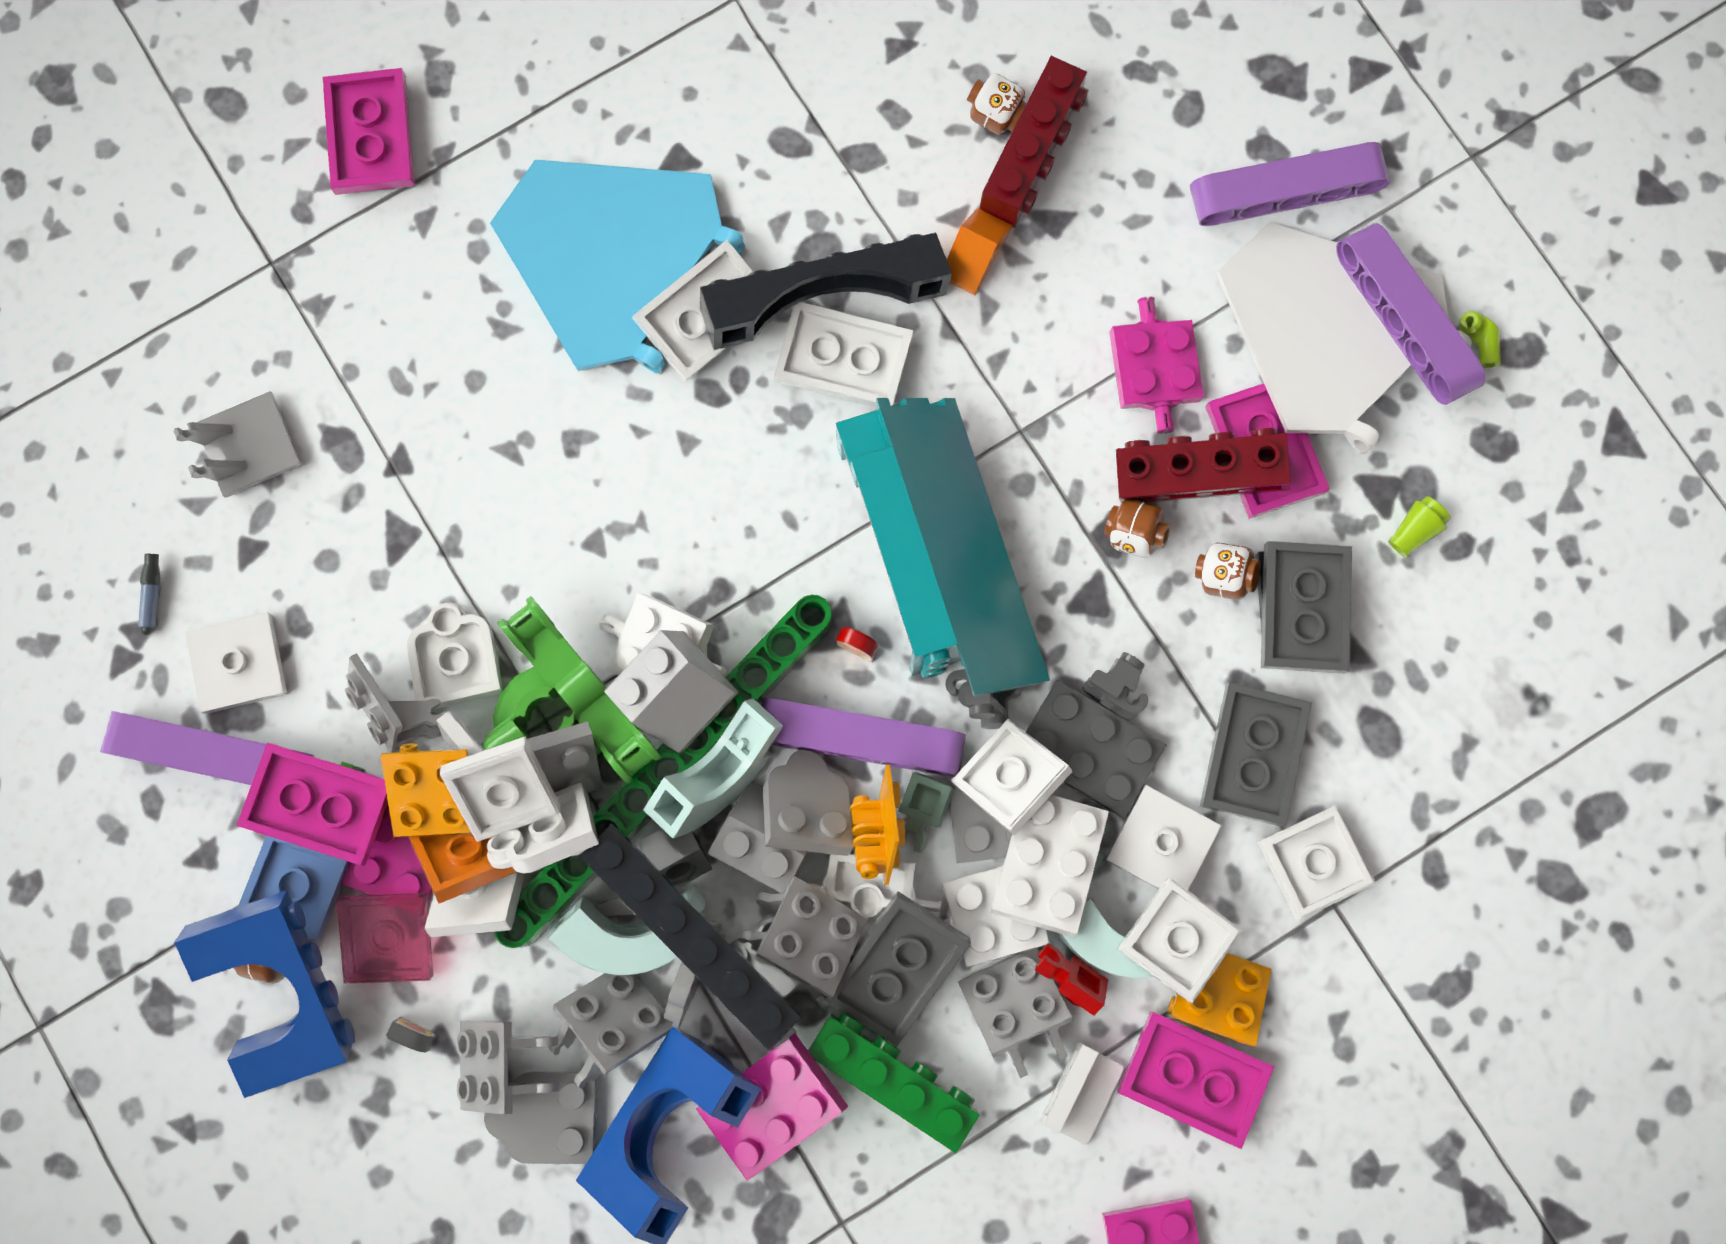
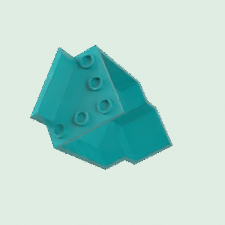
M876 398L875 411L836 422V442L841 460L847 459L855 486L860 488L912 648L909 666L911 676L921 673L923 679L932 678L947 672L946 667L949 664L961 661L973 696L1050 681L955 398H943L931 404L928 398H904L899 401L900 403L892 406L888 398Z

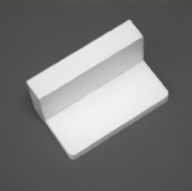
M1077 1042L1039 1121L1059 1134L1061 1132L1079 1143L1087 1145L1124 1071V1066Z

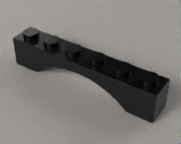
M936 232L927 235L913 234L901 241L888 244L874 243L862 250L849 253L835 252L823 259L810 262L796 261L784 268L771 271L757 270L741 278L712 281L708 285L700 287V311L713 350H718L754 341L763 328L781 312L799 302L824 294L868 292L888 296L907 304L944 296L947 294L952 272Z
M611 824L598 837L599 844L586 849L579 857L768 1051L773 1049L803 1016L687 901L653 863L618 828Z

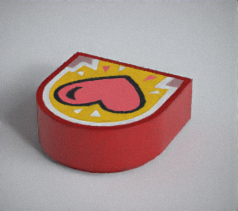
M846 626L841 628L835 640L836 645L873 662L879 650L876 640Z

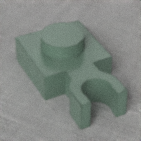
M919 772L912 773L898 812L909 816L905 824V840L906 835L910 831L914 832L917 835L918 841L913 851L922 853L928 841L926 831L928 824L936 828L941 827L955 787Z

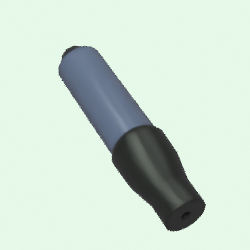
M151 553L144 554V564L140 575L141 590L138 627H140L142 634L145 636L150 635L153 629L156 628L158 597L161 591L159 554Z

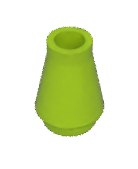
M1426 496L1421 502L1416 500L1394 535L1388 540V543L1397 553L1407 558L1414 550L1447 529L1446 523L1451 519V515L1440 503L1429 496Z

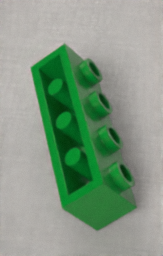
M842 1012L839 1018L830 1014L808 1049L815 1061L956 1154L980 1116L977 1109L972 1107L976 1100L954 1085L948 1091L937 1084L935 1080L938 1075L920 1062L916 1061L913 1067L898 1058L901 1052L900 1049L880 1036L876 1042L872 1041L861 1033L864 1026L844 1012Z

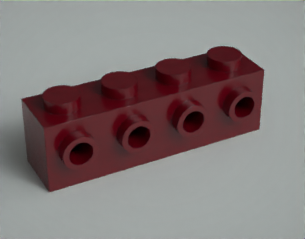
M1052 55L1050 56L982 191L979 209L1013 225L1014 228L1023 212L1026 214L1030 213L1038 196V191L1034 189L1040 178L1043 180L1047 179L1055 161V157L1051 155L1057 144L1063 146L1071 130L1072 123L1068 122L1073 110L1078 113L1080 112L1087 98L1089 89L1084 88L1087 71Z
M1275 428L1251 431V436L1234 438V433L1219 432L1210 434L1209 440L1193 442L1190 436H1176L1166 439L1167 444L1150 445L1148 440H1134L1126 442L1125 448L1116 449L1118 493L1121 503L1127 499L1148 503L1290 490L1291 480L1287 433L1277 434V429Z

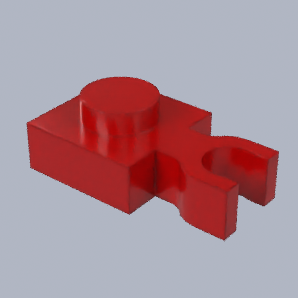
M1047 943L1038 953V958L1041 961L1035 966V971L1048 979H1054L1060 983L1058 992L1063 994L1071 1004L1081 1007L1095 1016L1105 1005L1108 979L1075 956L1067 960L1057 948Z

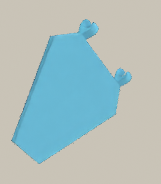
M534 160L490 222L577 371L635 359L651 372L658 374L666 362L661 352L644 344L648 337L632 319L633 315L699 263L714 242L720 246L728 240L739 255L745 249L743 236L731 228L722 226L711 174Z

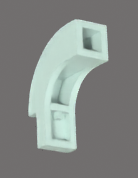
M754 699L744 701L713 748L696 764L685 771L664 777L643 811L673 839L701 827L725 809L756 777L771 757L767 750L783 728V725Z
M692 884L682 895L704 917L705 895ZM584 896L576 901L552 924L548 937L555 946L578 964L607 974L631 975L657 969L677 958L645 923L639 925L616 923L605 917Z
M1091 898L1086 899L1076 937L1073 938L1057 933L1064 944L1078 958L1100 971L1129 978L1154 977L1117 950L1125 937L1118 934L1108 925Z

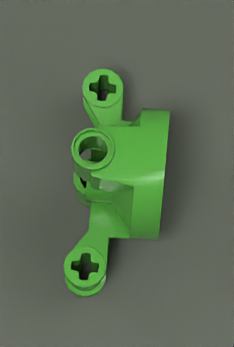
M532 596L526 599L527 604L509 619L499 620L497 624L534 667L515 676L501 692L493 714L494 729L485 735L486 740L481 743L483 749L488 750L522 737H526V739L532 738L527 729V721L530 722L532 711L538 704L548 700H556L555 698L561 696L574 713L570 717H564L562 725L558 730L588 721L593 734L597 761L599 762L604 756L622 780L629 785L633 781L632 776L652 759L658 761L662 756L642 731L632 724L604 692L607 689L605 685L572 648Z

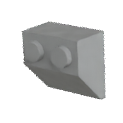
M660 630L604 691L632 724L678 753H682L739 693L684 631Z
M751 781L728 814L707 854L772 889L785 893L792 877H797L809 852L765 847L763 786Z

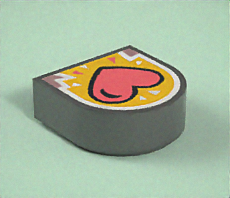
M402 1017L392 1021L386 1034L387 1039L424 1053L430 1051L437 1037L432 1031Z

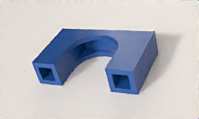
M287 890L185 925L174 942L191 982L237 966L255 964L267 966L280 972L290 981L297 993L299 1012L292 1019L277 1027L236 1041L227 1061L244 1098L346 1063L352 1044L355 1043L353 1026L348 1018L342 1019L337 1007L339 1004L337 989L331 980L326 981L321 970L322 956L320 949L314 941L309 942L304 930L306 926L304 912L298 902H292Z
M672 1027L587 1161L576 1182L634 1238L651 1244H667L689 1207L666 1188L655 1173L652 1159L653 1145L661 1124L675 1108L686 1102L693 1101L710 1116L738 1128L762 1088L700 1039Z

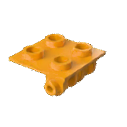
M409 743L400 746V752L382 753L380 755L394 837L472 833L440 776L442 765L468 757V749L418 750V744Z
M890 765L885 766L879 799L870 800L868 796H857L853 799V804L850 806L852 835L855 838L853 846L855 848L856 870L861 873L863 879H874L879 873H883L884 885H889L892 869L899 868V846H904L905 844L904 820L897 819L895 809L900 807L899 782H892Z
M1227 953L1193 1003H1189L1176 993V997L1172 996L1169 1002L1167 1012L1172 1014L1171 1017L1174 1020H1181L1195 1025L1199 1029L1211 1031L1215 1035L1219 1034L1236 1040L1237 1043L1256 1047L1271 968Z

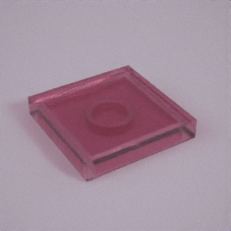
M427 893L340 896L336 902L344 984L430 981L434 973L431 937L424 929L429 914Z

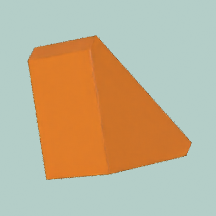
M977 208L960 226L947 257V262L952 272L950 283L976 295L1009 236L1013 225Z

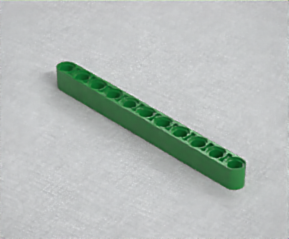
M811 594L798 600L725 677L739 692L733 698L738 704L737 711L746 700L754 699L760 704L762 699L766 698L827 634L832 624V612L826 599L819 595ZM814 607L823 611L825 618L822 623L816 626H808L801 620L802 614L808 608ZM784 637L792 639L796 643V649L791 655L781 657L773 652V645L778 639ZM752 668H761L766 671L767 679L760 687H749L744 683L747 671ZM735 715L727 719L716 716L704 729L708 733V741L701 749L692 750L687 747L682 753H678L662 743L657 749L662 758L658 761L652 759L632 776L633 781L629 785L624 783L593 816L597 837L601 825L605 822L613 821L618 826V829L631 841L652 818L644 811L632 813L628 808L629 796L634 791L644 790L650 800L661 782L657 775L659 764L664 760L672 759L678 763V773L690 768L713 748ZM572 856L544 867L520 893L515 917L520 916L527 923V933L521 940L516 941L510 936L509 930L495 931V937L500 944L508 948L530 946L536 942L598 875L589 866L581 876L575 877L572 875L568 867ZM551 884L556 888L558 898L554 906L546 909L540 904L538 896L542 887Z

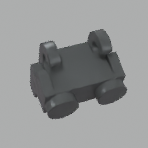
M1123 652L1107 673L1096 670L1084 683L1082 690L1098 700L1101 706L1123 719H1132L1141 713L1148 704V696L1146 694H1141L1132 704L1126 700L1129 691L1133 693L1136 691L1140 674L1145 664L1135 656Z
M965 669L950 673L945 683L949 694L953 697L958 696L960 703L969 708V717L980 719L981 728L999 729L1009 719L1008 701L1020 696V688L973 696ZM960 680H966V681H967V682H964V683L960 686L959 689L956 688V683H957L958 681H960Z

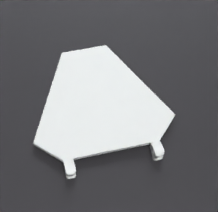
M1270 222L1218 271V280L1285 432L1344 434L1355 451L1359 454H1365L1373 447L1380 436L1373 427L1358 421V419L1411 367V364L1342 267L1336 253L1337 242ZM1412 266L1448 316L1443 275ZM1457 330L1470 347L1472 344L1471 338L1464 332Z

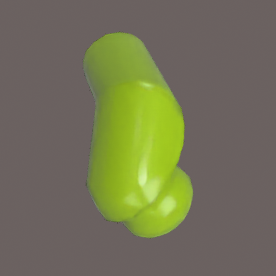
M1465 312L1460 318L1459 327L1479 347V359L1482 367L1493 368L1500 366V331L1498 326L1479 312Z

